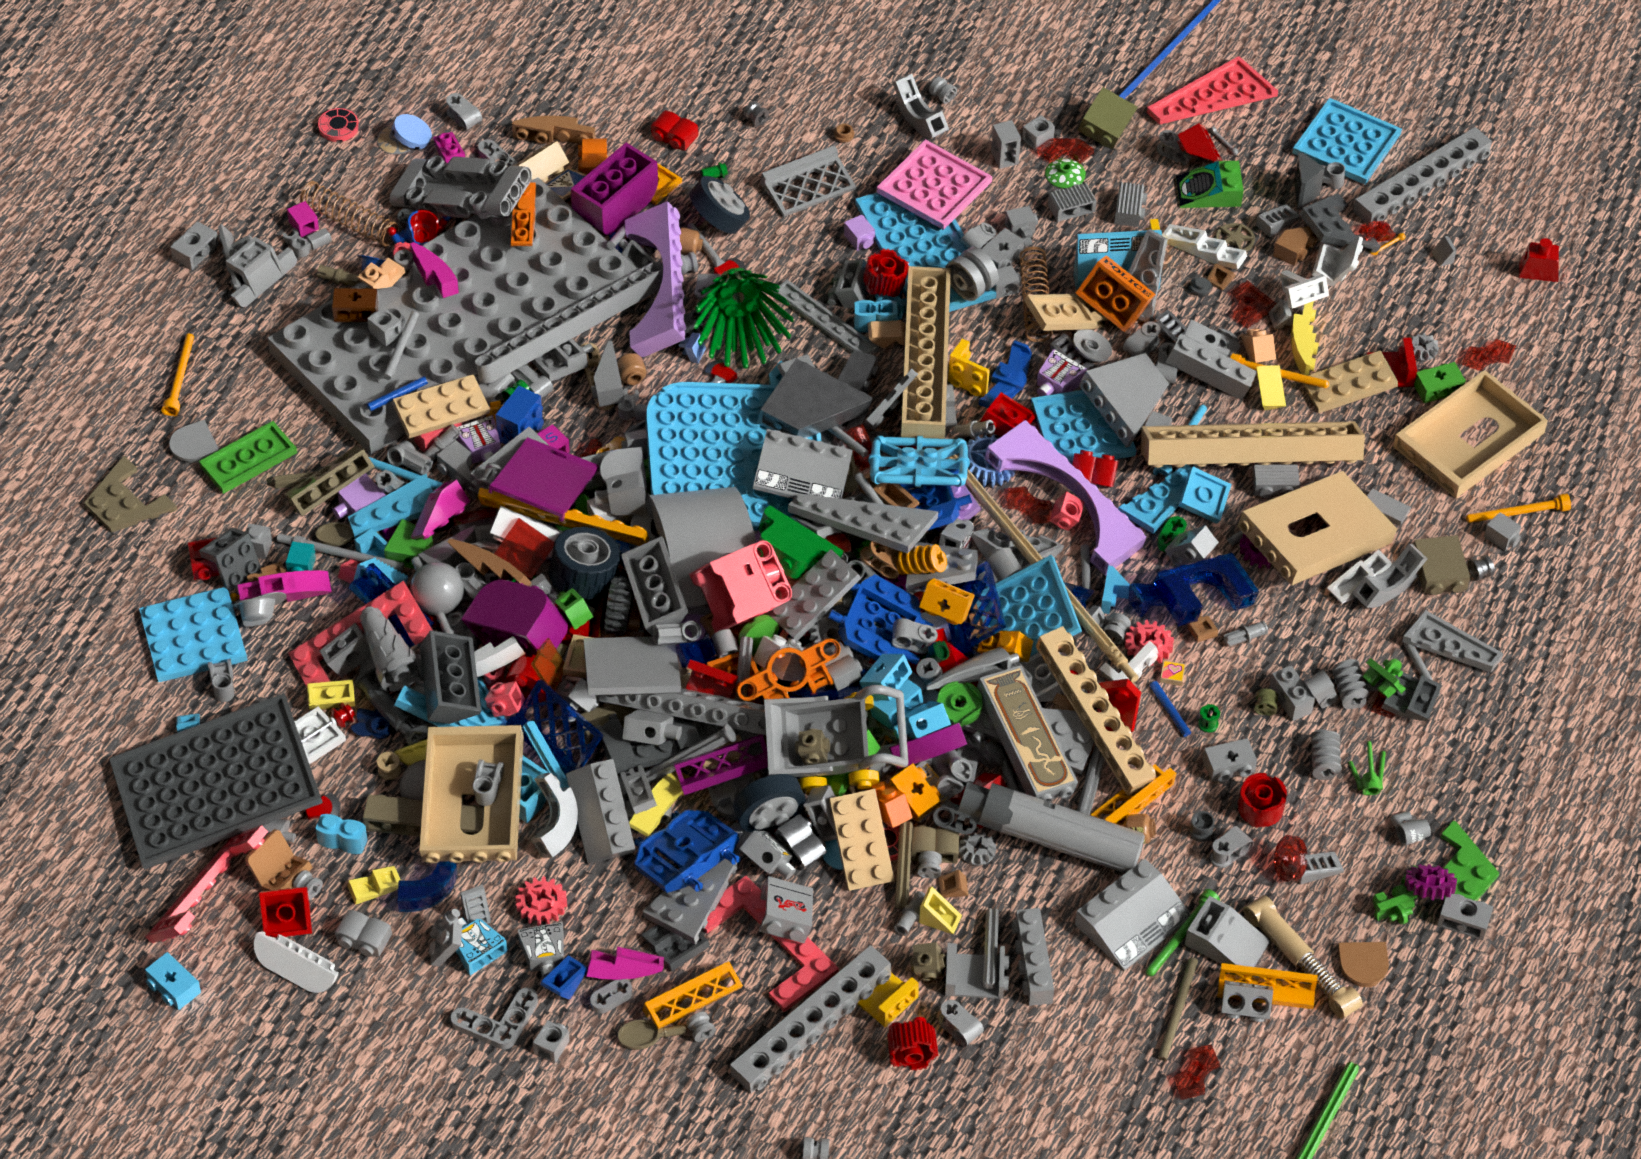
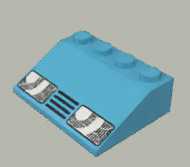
M1153 230L1154 232L1162 235L1161 230ZM1146 231L1078 234L1073 273L1076 291L1096 263L1106 255L1128 272Z

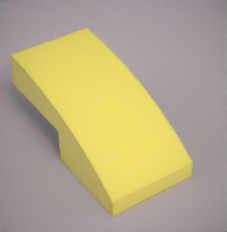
M395 866L372 870L371 876L349 880L348 889L355 904L394 892L402 887V882Z

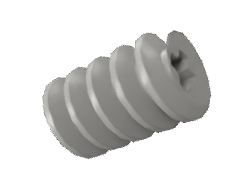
M1356 659L1344 660L1335 664L1332 668L1337 690L1340 693L1339 696L1345 709L1362 708L1367 702L1366 698L1369 696V692L1366 689L1367 685L1364 682L1363 675H1361L1360 663Z
M1315 730L1311 733L1312 774L1318 780H1330L1342 770L1340 765V735L1334 731Z

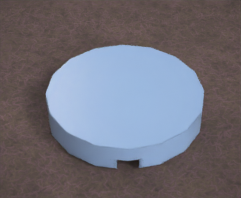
M403 114L396 117L393 122L392 131L394 130L395 132L394 136L403 145L409 148L420 147L419 149L428 146L432 133L429 126L422 119L414 115Z

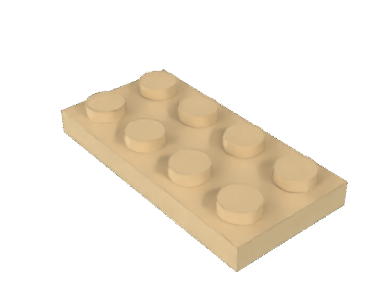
M1381 350L1307 375L1327 380L1329 382L1328 388L1324 389L1303 383L1318 413L1398 387V381Z
M474 375L397 397L392 401L408 438L490 413L488 403Z
M872 789L829 798L848 891L895 881L876 790Z

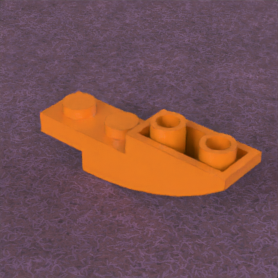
M536 182L529 183L512 211L511 246L533 245Z

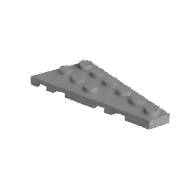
M800 493L788 505V512L907 554L938 519V511Z
M961 702L959 707H963L965 702ZM984 705L982 713L977 720L961 727L972 733L980 730L985 738L1002 744ZM1042 708L1072 771L1082 774L1094 744L1090 732L1087 731L1076 711Z
M735 822L730 828L737 832L740 840L733 853L742 858L745 853L739 848L752 832L745 831L739 823ZM724 859L699 877L697 880L703 884V888L699 889V892H696L690 886L669 893L663 891L642 911L644 918L696 944L699 940L698 935L701 929H705L708 923L707 918L709 914L716 909L729 885L728 880L731 874H735L737 862L733 865L727 859Z

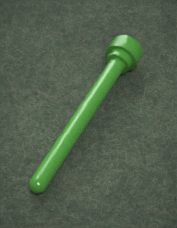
M1205 889L1199 896V905L1146 969L1148 976L1152 977L1156 974L1185 938L1188 928L1208 897L1211 896L1220 901L1219 896L1214 891Z

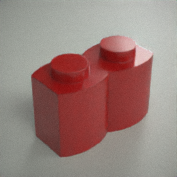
M664 110L652 123L651 136L658 142L669 143L674 149L686 151L699 136L698 125L689 119L679 117L671 111Z
M1080 450V454H1074L1072 465L1079 469L1090 483L1114 487L1119 461L1114 460L1115 456L1102 454L1101 458L1094 457L1093 452Z

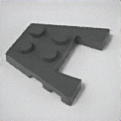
M1339 193L1304 207L1299 214L1320 242L1344 247L1345 244H1350L1360 236L1363 238L1361 245L1365 248H1370V252L1375 253L1381 247L1371 234L1355 235L1350 229L1349 224L1341 218L1339 212L1346 211L1349 205Z

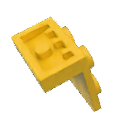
M962 338L950 354L948 382L956 388L961 387L969 391L974 396L984 397L988 393L989 369L969 360L971 355L969 351L970 342Z
M891 972V976L885 984L876 986L869 998L866 1000L861 999L857 1004L881 1025L886 1027L918 998L919 983L912 977L907 982H903Z

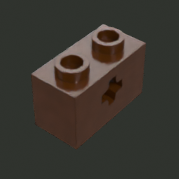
M334 288L332 305L334 322H368L367 318L372 313L378 311L377 289Z

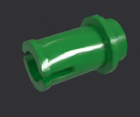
M718 162V165L702 168L701 174L702 177L711 176L718 178L722 176V178H725V175H728L725 163L721 164V162Z

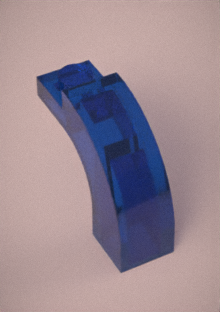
M439 861L435 870L424 879L414 881L399 880L398 911H422L435 906L445 899L456 883L458 875L457 863Z

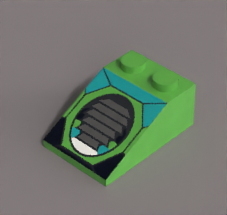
M1217 161L1176 176L1180 208L1241 207L1244 190L1239 161Z

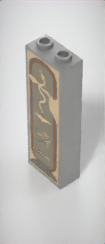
M1019 665L981 677L976 687L982 695V703L1025 793L1047 802H1051L1058 797L1067 798L1071 796L1078 781L1022 666Z

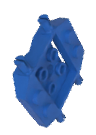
M945 469L954 474L959 473L957 469ZM899 484L917 499L919 504L926 502L915 507L916 509L938 511V519L928 530L953 523L960 516V506L972 503L970 494L954 498L951 486L923 485L921 488L911 490L910 488L915 487V484Z
M875 574L862 581L861 584L856 583L850 589L853 591V597L847 613L843 616L832 609L828 616L829 619L839 623L838 633L843 643L875 661L882 654H904L907 661L916 665L920 656L915 655L909 650L895 647L892 644L894 621L901 618L899 614L905 616V619L933 627L934 624L922 619L918 597ZM866 596L875 601H869L868 599H866ZM880 604L892 609L895 612H890L882 608ZM874 622H878L882 626V629L877 628L874 625Z
M685 810L681 814L678 811H674L672 813V820L665 829L653 833L645 840L642 837H638L635 840L634 844L639 848L634 864L638 872L666 893L687 886L699 892V889L703 888V884L697 880L699 877L724 859H727L733 865L739 862V856L734 854L733 851L740 839L737 832L708 811ZM658 850L659 852H661L666 858H669L671 861L677 864L680 869L678 870L677 868H675L673 865H671L669 862H667L665 859H663L661 856L655 853V851Z

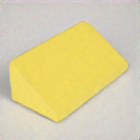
M1257 366L1264 410L1286 407L1280 366Z
M353 680L307 684L309 710H313L318 706L321 710L340 708V703L348 704L350 707L355 706Z

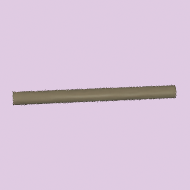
M1191 957L1188 960L1160 1048L1159 1060L1167 1061L1198 964L1196 958Z

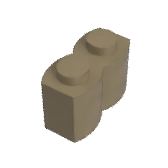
M927 825L913 827L911 861L919 862V854L924 851H935L942 856V863L957 864L959 833L946 828L934 829Z

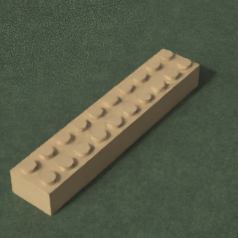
M909 266L903 377L911 368L918 375L903 391L901 437L917 438V436H923V438L945 439L951 268Z
M1355 421L1142 426L1141 453L1147 464L1155 468L1163 467V465L1183 467L1185 464L1202 467L1207 464L1226 466L1228 463H1236L1242 466L1249 465V463L1269 465L1271 462H1279L1286 465L1292 464V462L1312 464L1314 461H1322L1324 463H1335V461L1355 463L1357 460H1363L1365 435Z

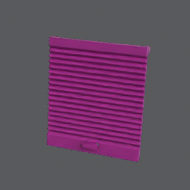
M527 437L514 456H512V459L501 470V473L490 484L489 493L492 494L493 491L557 515L560 517L559 521H563L565 513L598 471L599 465Z

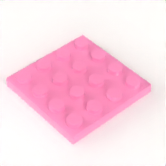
M925 139L877 186V193L944 230L992 182V176Z

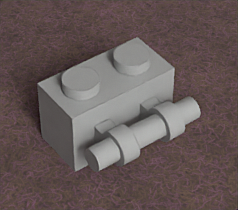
M864 259L845 261L843 269H838L837 274L834 275L832 280L833 287L829 289L827 295L829 305L833 306L837 300H840L843 307L849 309L854 308V302L866 300L868 291L866 290L867 286L863 282L866 267Z
M566 675L554 693L555 696L562 700L559 707L555 710L556 717L569 722L578 718L577 710L583 712L593 711L600 702V695H588L587 682L579 677Z

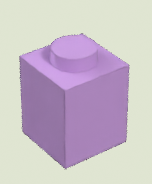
M863 215L844 222V236L857 251L863 248L867 249L875 243V229Z

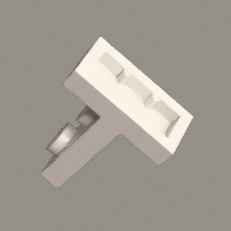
M1288 270L1280 272L1282 288L1286 293L1288 307L1290 308L1329 296L1326 276L1323 274L1305 279Z
M1149 641L1128 663L1139 678L1142 675V670L1147 665L1150 666L1156 661L1157 654L1159 653L1157 647ZM1106 662L1099 668L1102 676L1108 681L1128 678L1123 671L1120 673L1116 672Z

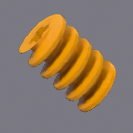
M937 544L932 546L925 545L924 547L918 545L913 547L908 554L899 551L897 559V570L901 575L926 574L929 572L941 573L947 566L946 555Z

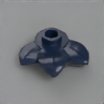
M363 708L357 709L358 723L351 726V730L356 735L384 739L392 733V726L377 709L375 712Z

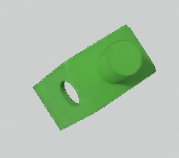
M402 519L384 549L385 558L403 562L405 564L404 567L415 569L411 562L412 558L418 557V554L433 547L432 536L425 540L422 538L412 539L411 536L416 525Z

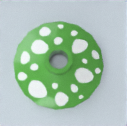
M1062 158L1054 160L1045 170L1048 182L1053 186L1063 189L1076 184H1082L1086 175L1083 166L1072 159Z

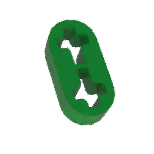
M1173 516L1167 521L1158 536L1157 546L1159 550L1165 552V549L1178 534L1186 532L1187 523L1185 519ZM1180 525L1176 531H1173V526ZM1170 537V538H1171V542H1169L1168 544H1165L1164 542H1166V541L1168 540V538Z

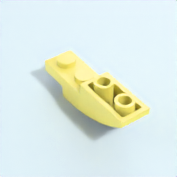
M1314 301L1304 304L1303 315L1294 314L1291 329L1292 353L1303 375H1309V370L1314 371L1316 358H1312V355H1317L1319 343L1315 342L1316 333H1312L1313 325H1309L1310 322L1315 320L1316 310L1312 309Z

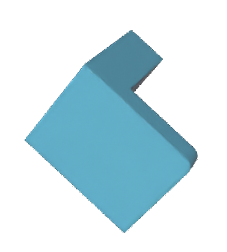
M373 528L355 539L356 552L385 558L384 549L388 542Z

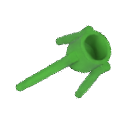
M1367 741L1369 772L1363 774V778L1360 779L1353 762L1349 761L1348 764L1356 780L1357 790H1362L1364 795H1377L1383 790L1382 780L1386 753L1385 751L1381 752L1377 776L1374 773L1372 743Z

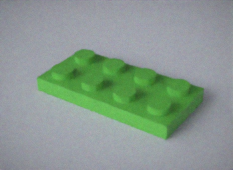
M271 421L200 460L199 464L202 470L224 494L297 454V448L276 423Z

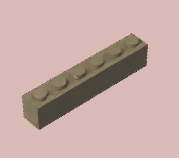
M381 794L368 795L363 816L366 831L420 837L423 800H413L406 797H387ZM462 805L461 830L468 835L477 834L483 828L484 808L476 805Z

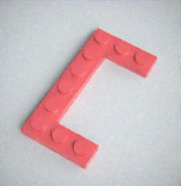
M404 581L288 653L306 687L309 683L331 682L320 663L324 659L320 650L355 623L364 631L360 615L367 607L378 608L386 619L397 614L415 646L425 639L430 630L433 631Z
M260 825L231 837L145 938L151 943H155L158 941L164 942L168 938L173 939L178 935L183 936L192 927L190 923L195 918L187 910L197 905L202 898L200 896L202 892L209 890L215 884L216 880L214 878L219 873L222 874L230 866L229 861L233 856L236 857L242 852L245 854L251 849H258L264 843L263 837L268 831Z
M744 876L725 890L716 909L709 914L707 918L708 923L703 930L709 933L742 908L761 925L766 909V900L760 899L761 890L747 876ZM771 935L803 967L769 992V997L783 1012H786L837 974L839 968L808 937L805 943H800Z

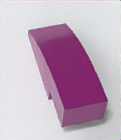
M952 722L951 725L920 738L908 739V766L967 745L960 723ZM899 743L889 747L891 755L900 757Z

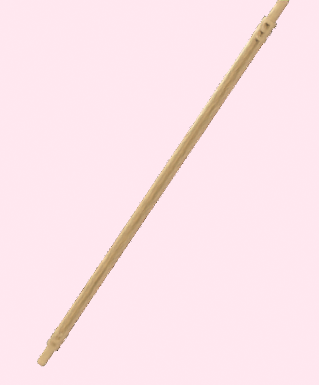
M933 447V448L936 449V450H940V449L945 448V447ZM955 454L945 459H958V456ZM968 469L965 485L1031 565L1042 560L1041 555ZM1066 587L1081 626L1116 668L1121 669L1132 683L1136 682L1139 676L1128 664V659Z

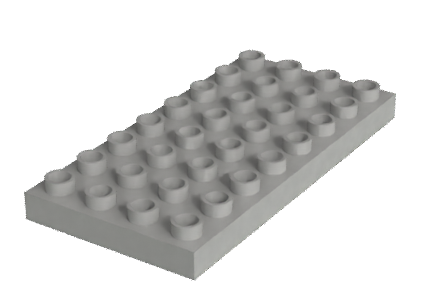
M537 177L530 181L536 182V211L532 246H511L512 212L506 217L492 215L486 219H480L475 214L423 245V247L442 259L453 271L458 279V294L442 298L435 284L430 286L425 284L415 263L411 269L405 271L403 276L392 287L377 289L378 310L385 307L401 321L402 332L411 312L416 311L419 313L416 324L390 380L384 379L383 374L399 338L385 346L369 332L368 322H334L333 299L267 338L269 352L370 455H373L404 436L406 432L392 401L373 411H369L367 403L423 376L427 379L428 384L410 393L469 375H474L478 385L482 383L477 375L476 358L638 269L616 248L609 249L607 247L608 241ZM363 282L352 287L373 289Z

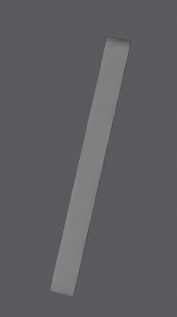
M652 262L479 356L475 360L479 381L485 384L492 383L549 352L556 346L569 341L658 292L663 278V263Z

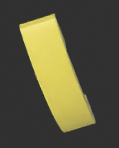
M676 771L664 776L652 789L657 806L634 814L629 822L631 828L649 837L660 824L661 817L680 795L684 796ZM682 772L684 779L690 777Z

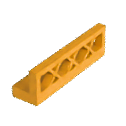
M1154 764L1153 768L1158 776L1135 796H1125L1126 793L1122 789L1094 811L1091 816L1098 818L1101 814H1110L1104 820L1121 825V823L1125 822L1127 815L1139 813L1173 786L1177 773L1171 768L1163 772ZM1127 801L1121 807L1115 809L1116 802Z
M728 961L645 1002L642 1011L647 1018L651 1017L656 1028L660 1029L741 989L743 985ZM728 977H731L734 985L728 988L718 985V982ZM708 987L713 988L712 996L708 998L697 996L698 992ZM686 998L693 999L691 1006L686 1009L676 1006V1003ZM666 1008L671 1009L670 1016L660 1021L656 1013Z
M1221 963L1217 997L1222 998L1224 981L1226 980L1272 986V1004L1313 1009L1318 975ZM1225 972H1228V973H1236V974H1235V975L1225 974ZM1238 995L1229 997V999L1242 1000ZM1256 998L1253 1001L1258 1003H1266L1265 1000L1262 998Z

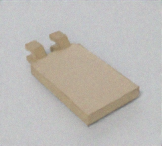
M1077 294L1027 295L1024 300L1043 331L1098 329L1104 326L1101 320L1107 321L1105 316L1098 311H1094L1093 307Z

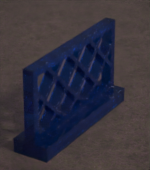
M988 561L977 566L975 580L968 581L964 588L965 591L970 592L974 584L978 585L967 616L968 619L970 613L975 614L971 623L966 622L967 619L962 624L948 623L953 646L966 657L973 654L972 647L1006 628L991 564ZM985 571L986 573L982 580H977L979 574ZM965 582L957 583V584H952V586H955V587L958 588L960 585L964 584ZM989 587L986 596H981L984 588ZM981 600L982 603L978 610L973 609L977 601ZM989 602L993 603L990 611L986 612L985 609ZM981 616H986L982 626L977 625ZM993 618L998 620L997 624L989 627ZM974 629L979 630L977 635L970 639Z
M538 680L516 716L510 717L506 725H521L522 727L529 721L524 715L529 708H533L535 718L533 721L566 776V773L584 767L604 735L543 680ZM541 689L546 692L547 702L539 703L538 693ZM558 703L561 705L562 716L554 717L553 704ZM547 705L548 718L540 719L539 706ZM574 717L576 719L577 730L569 731L568 718ZM554 720H563L564 732L556 733ZM549 721L550 734L544 735L541 729V722ZM522 729L524 741L531 748H533L524 730ZM590 731L594 738L590 744L585 745L584 732ZM578 733L579 746L571 747L570 734ZM564 735L565 748L560 749L557 746L556 736ZM580 749V759L575 763L572 759V750Z

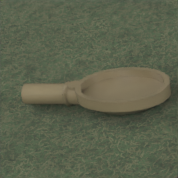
M333 522L324 524L316 531L317 541L331 546L344 545L356 539L351 526L347 523Z
M634 1020L624 1024L619 1029L618 1041L623 1047L628 1049H646L656 1044L660 1038L687 1034L686 1025L664 1026L657 1029L652 1021Z

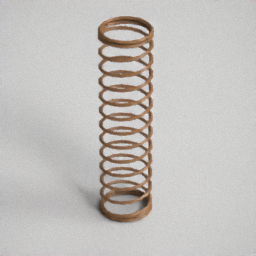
M315 181L308 182L302 189L300 203L303 202L304 194L309 187L305 201L308 205L310 204L307 202V196L311 187L315 184V190L311 197L312 206L310 208H313L314 211H319L321 215L326 214L327 218H332L336 222L339 221L341 225L352 228L353 231H358L360 235L372 238L375 242L378 241L384 247L390 245V243H384L387 229L394 224L396 233L398 232V224L396 222H391L390 219L384 220L383 215L377 217V213L373 212L371 214L370 209L364 211L363 205L358 207L357 202L351 204L350 199L345 200L344 196L338 197L337 192L332 193L331 189L325 190L324 186L319 187V184ZM323 187V194L317 203L319 210H316L314 208L316 205L313 206L314 199L318 190ZM330 191V196L324 206L325 213H322L321 210L323 208L320 209V203L324 194ZM336 194L337 198L331 208L332 216H328V212H326L327 205L331 197ZM342 197L343 203L337 212L338 220H336L333 216V210L339 198ZM349 201L350 205L344 215L345 223H342L341 219H339L340 212L345 202ZM356 204V210L350 219L351 226H348V222H346L347 214L351 206ZM362 207L363 211L357 221L358 230L353 228L355 226L353 225V219L357 210ZM369 211V217L363 226L364 233H361V228L359 229L360 221L364 213ZM375 214V221L370 228L371 236H368L366 226L370 217ZM382 217V224L375 233L378 240H375L373 238L374 235L372 236L373 228L376 221ZM386 221H389V223H388V224L385 226V228L383 229V231H382V233H381V237H380V239H379V233H380V230H381L383 224H384Z
M1033 246L1023 249L1019 255L1025 334L1030 341L1044 342L1051 338L1053 331L1049 330L1043 334L1030 332L1031 328H1041H1035V326L1040 325L1037 321L1030 320L1034 316L1030 314L1031 311L1027 312L1028 306L1024 302L1026 296L1034 291H1043L1045 294H1049L1046 252L1040 247ZM1028 250H1039L1042 252H1032L1022 258V254ZM1030 254H1040L1043 256V259L1023 260ZM1032 260H1040L1039 262H1036V263H1028L1029 261H1032ZM1040 266L1044 268L1041 271L1030 272L1026 270L1030 267ZM1030 273L1044 274L1042 277H1027ZM1031 279L1045 280L1042 283H1028V281ZM1033 285H1036V286L1043 285V286H1045V288H1043V289H1036V290H1030V289H1028V287L1033 286ZM1028 332L1032 335L1040 336L1046 335L1049 332L1050 334L1043 339H1033L1029 337Z

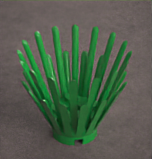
M731 268L723 272L720 277L713 280L715 283L701 292V294H705L710 291L695 307V310L700 312L706 306L696 320L694 329L699 327L712 307L713 310L700 335L698 344L701 346L704 340L708 338L718 316L708 355L713 359L715 350H720L726 326L724 365L726 367L730 366L731 349L732 352L737 351V328L743 368L749 367L745 336L749 350L754 351L755 344L761 364L767 362L756 327L766 346L772 344L776 353H781V348L762 314L778 334L783 333L787 339L791 338V334L766 304L790 322H794L793 317L766 294L786 306H790L785 297L775 293L779 292L777 290L780 289L778 284L759 279L768 278L764 274L751 273L752 271L742 268Z

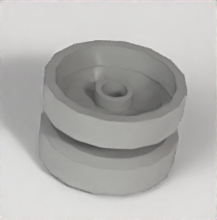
M975 246L969 247L960 256L953 258L946 265V268H951V287L959 296L968 301H975L985 291H989L996 286L999 280L998 271L993 260L982 249Z

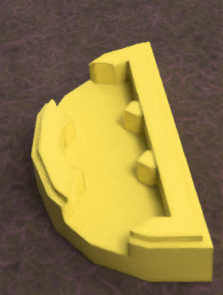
M427 739L394 752L399 756L400 761L406 765L426 760Z

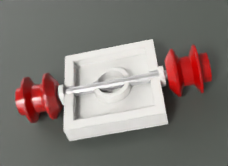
M340 703L339 710L332 708L331 718L318 706L295 721L309 764L346 741L345 735L337 726L345 728L346 721L354 722L353 717L355 714L348 704Z

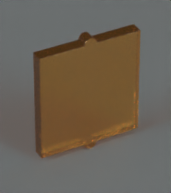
M547 638L540 649H537V654L531 666L547 691L553 693L558 683L562 681L565 662L551 640Z

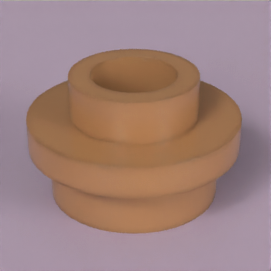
M840 124L834 131V137L840 142H849L854 138V130L849 124Z

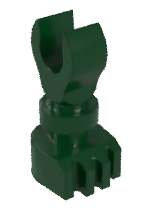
M939 640L928 646L926 654H919L917 656H920L922 660L933 658L937 663H941L948 659L949 649L945 641L941 642Z

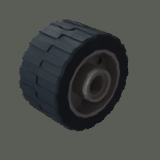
M573 527L563 531L555 539L548 571L552 584L558 590L565 593L573 588L583 599L599 598L602 595H606L609 593L611 580L617 575L621 555L619 545L607 533L595 528Z

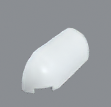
M265 932L256 933L254 951L259 962L267 969L314 993L329 989L336 981L339 972L334 970L335 964L285 936L278 934L277 938L266 936Z

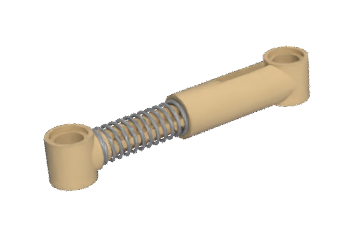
M1262 895L1243 908L1246 919L1254 927H1259L1295 967H1301L1304 973L1318 975V988H1321V991H1324V994L1329 998V1006L1338 1018L1344 1019L1362 1007L1363 1002L1359 993L1350 986L1343 987L1340 985V982H1337V979H1334V976H1331V973L1325 970L1326 967H1323V964H1320V961L1314 958V951L1277 913L1276 907L1269 897Z

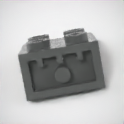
M230 528L199 550L201 558L216 563L223 585L229 592L236 589L239 584L246 582L248 575L260 572L261 566L249 533L236 528Z

